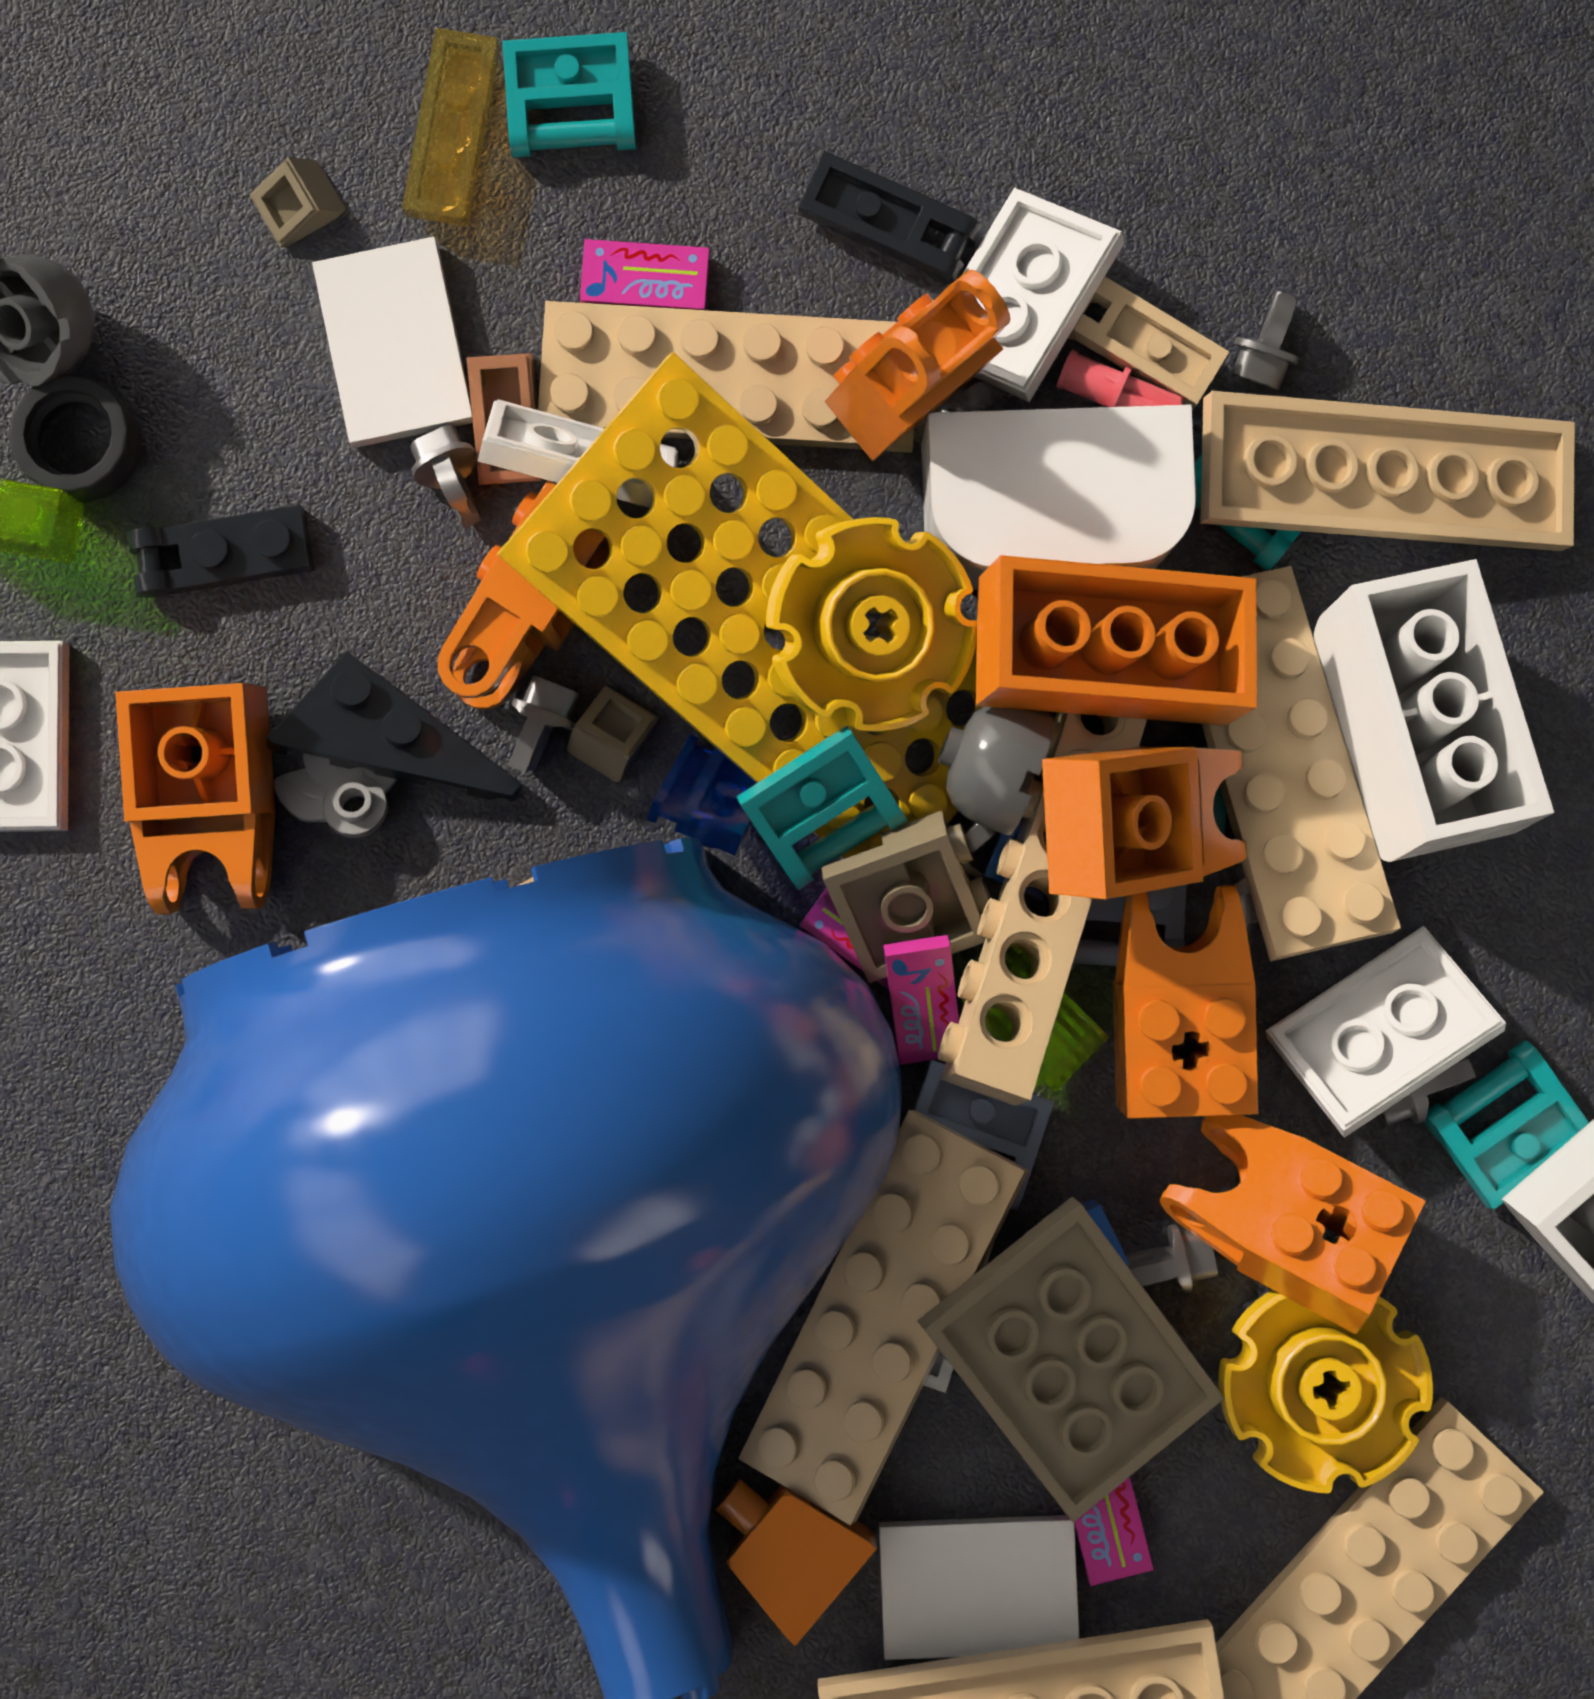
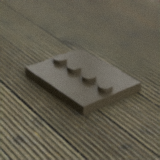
M1074 1197L1069 1198L917 1320L1073 1523L1224 1400L1223 1395L1082 1204Z

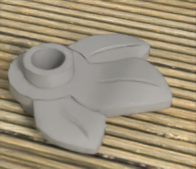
M303 753L305 769L280 775L274 780L275 792L291 815L303 822H327L336 833L349 838L370 835L382 825L388 811L386 793L397 781V779L375 775L367 768L356 767L347 769L330 765V759ZM357 796L365 799L364 805L358 811L347 812L343 810L345 802Z

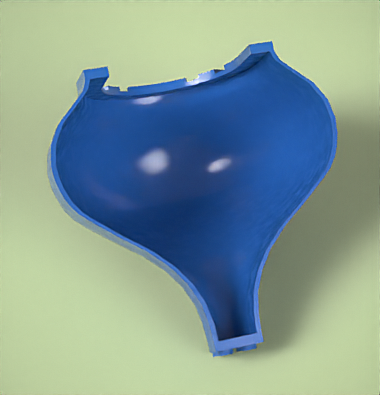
M679 838L665 845L663 840L634 844L537 865L531 868L534 882L510 888L507 879L494 882L493 877L455 886L304 931L308 945L306 947L293 951L291 945L278 947L277 942L268 943L212 964L183 978L181 984L175 985L182 1011L186 1042L172 1074L126 1145L110 1206L114 1267L128 1305L145 1334L161 1355L176 1370L198 1387L239 1406L320 1437L406 1465L471 1497L515 1531L556 1578L582 1631L604 1699H672L681 1695L682 1699H708L716 1695L722 1689L719 1676L731 1664L734 1646L715 1566L711 1524V1505L716 1467L734 1412L768 1349L821 1278L868 1208L887 1175L897 1144L901 1111L900 1067L893 1033L869 985L826 943L757 909L726 891L712 873L706 850L697 838Z

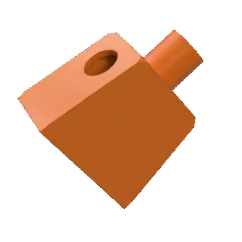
M739 1478L728 1488L714 1508L740 1531L728 1547L726 1558L728 1566L785 1637L795 1646L877 1549L875 1533L859 1521L849 1525L781 1484L769 1499L765 1501Z

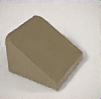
M286 158L249 195L279 247L282 248L290 246L332 222L345 211L342 201L322 167L313 159Z
M605 685L574 726L567 745V752L609 779L619 782L654 729L659 717Z

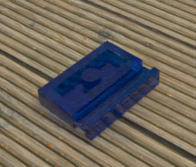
M690 735L656 794L647 820L656 823L659 817L677 823L674 831L690 838L699 839L705 847L720 849L735 856L751 824V820L741 807L736 796L757 783L717 748L712 752L697 746L699 737Z

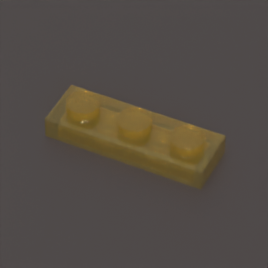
M435 28L402 204L406 217L468 226L500 53L497 37Z

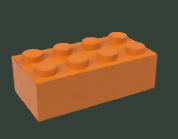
M1000 555L978 577L976 706L1228 725L1257 708L1256 578Z

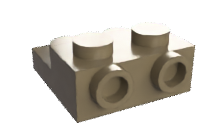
M942 811L903 824L892 831L881 832L883 845L822 867L823 881L869 983L887 977L883 949L885 944L947 935L951 954L982 944L985 941L984 937L977 935V930L983 910L991 897L982 876L970 880L964 864L974 859L962 825L957 824L948 827Z

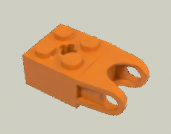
M972 269L966 271L934 300L928 293L921 296L898 316V322L883 335L877 332L849 356L850 360L833 375V378L839 385L824 402L872 461L924 420L928 413L935 411L963 388L1004 350L995 338L1010 323V313L996 288L979 272ZM975 296H976V297L979 299V301L983 304V306H984V308H985L986 310H984L983 307L978 303V301H977V299L975 298Z
M547 480L539 494L532 490L524 497L512 519V524L517 526L513 534L556 484ZM594 529L582 531L574 541V556L586 568L593 569L601 566L609 554V544L606 537ZM495 545L482 561L476 575L481 580V583L443 644L438 656V673L442 682L464 703L478 710L493 709L502 705L513 694L545 645L557 652L575 625L496 555L502 548L499 545ZM460 652L458 658H457L456 661H455V664H454V667H453V670H452L453 660H454L455 656ZM488 661L489 669L486 675L476 683L466 684V675L472 665L477 662ZM499 685L498 689H497L494 693H492V694H490V695H488V696H484V695L490 693L492 690H494V689Z
M247 683L115 692L124 822H130L142 885L151 909L158 915H170L179 911L187 885L189 868L192 862L205 851L215 855L223 863L240 907L250 910L262 908L270 890L276 813L272 751L267 747L266 737L270 734L267 687ZM193 746L202 747L200 762L192 760Z
M1138 746L1042 759L1049 894L1097 899L1117 898L1203 882L1204 876L1244 861L1247 858L1246 841L1225 837L1219 831L1213 814L1214 797L1219 785L1225 778L1235 774L1243 767L1242 751L1195 747Z
M1234 885L1216 887L1214 903L1210 910L1208 924L1204 933L1194 943L1179 948L1167 946L1159 937L1154 917L1150 911L1147 892L1125 896L1115 980H1113L1116 1107L1126 1118L1258 1114L1256 987L1243 907ZM1190 1032V1036L1197 1041L1196 1047L1187 1058L1182 1059L1176 1053H1172L1173 1045L1182 1044L1184 1033Z
M1243 1115L1204 1116L1200 1131L1223 1155L1233 1162L1239 1172L1240 1184L1234 1189L1222 1193H1212L1199 1188H1188L1170 1184L1160 1198V1203L1164 1210L1182 1227L1237 1265V1271L1357 1334L1371 1314L1426 1201L1306 1138ZM1325 1228L1334 1231L1339 1236L1336 1244L1328 1242L1322 1237Z

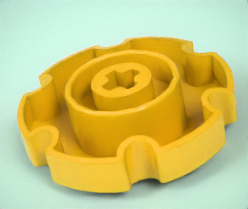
M891 518L851 519L836 523L817 532L816 540L819 545L817 555L811 560L804 555H791L787 559L771 589L766 612V627L781 631L785 638L784 649L772 657V662L782 683L790 694L810 712L823 718H830L836 709L843 707L847 714L848 727L862 731L895 730L909 726L927 717L929 709L926 700L929 693L937 689L939 692L953 694L969 670L977 645V621L964 618L960 610L962 599L973 592L971 581L960 561L942 541L929 532H916L908 542H905L900 537L898 531L899 522ZM867 612L880 613L882 616L875 624L880 633L878 637L865 636L863 633L870 625L865 616Z
M1274 1290L1267 1292L1257 1299L1236 1321L1232 1332L1242 1340L1243 1346L1242 1351L1237 1357L1232 1359L1222 1358L1220 1360L1218 1388L1224 1397V1400L1221 1401V1407L1231 1432L1239 1440H1245L1249 1437L1258 1438V1448L1253 1454V1459L1267 1473L1290 1486L1316 1493H1330L1334 1480L1342 1474H1349L1353 1482L1359 1487L1364 1488L1394 1472L1414 1451L1419 1443V1438L1410 1431L1409 1420L1416 1412H1428L1431 1410L1433 1400L1432 1371L1426 1350L1419 1336L1408 1330L1394 1333L1392 1323L1397 1315V1309L1380 1296L1378 1297L1371 1314L1357 1334L1350 1332ZM1327 1372L1336 1378V1383L1327 1385L1326 1396L1321 1397L1313 1390V1387L1323 1384V1373Z

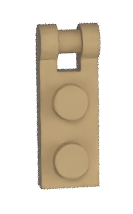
M1107 277L1103 278L1068 339H1075L1124 370L1126 367L1131 368V374L1137 378L1181 396L1184 400L1183 405H1191L1192 411L1229 354L1228 350ZM1090 303H1098L1108 309L1100 323L1084 314Z

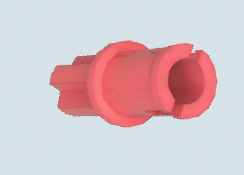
M1075 350L1070 352L1056 385V388L1060 390H1067L1105 407L1183 405L1184 403L1181 396L1131 376V368L1126 367L1121 372L1080 355Z

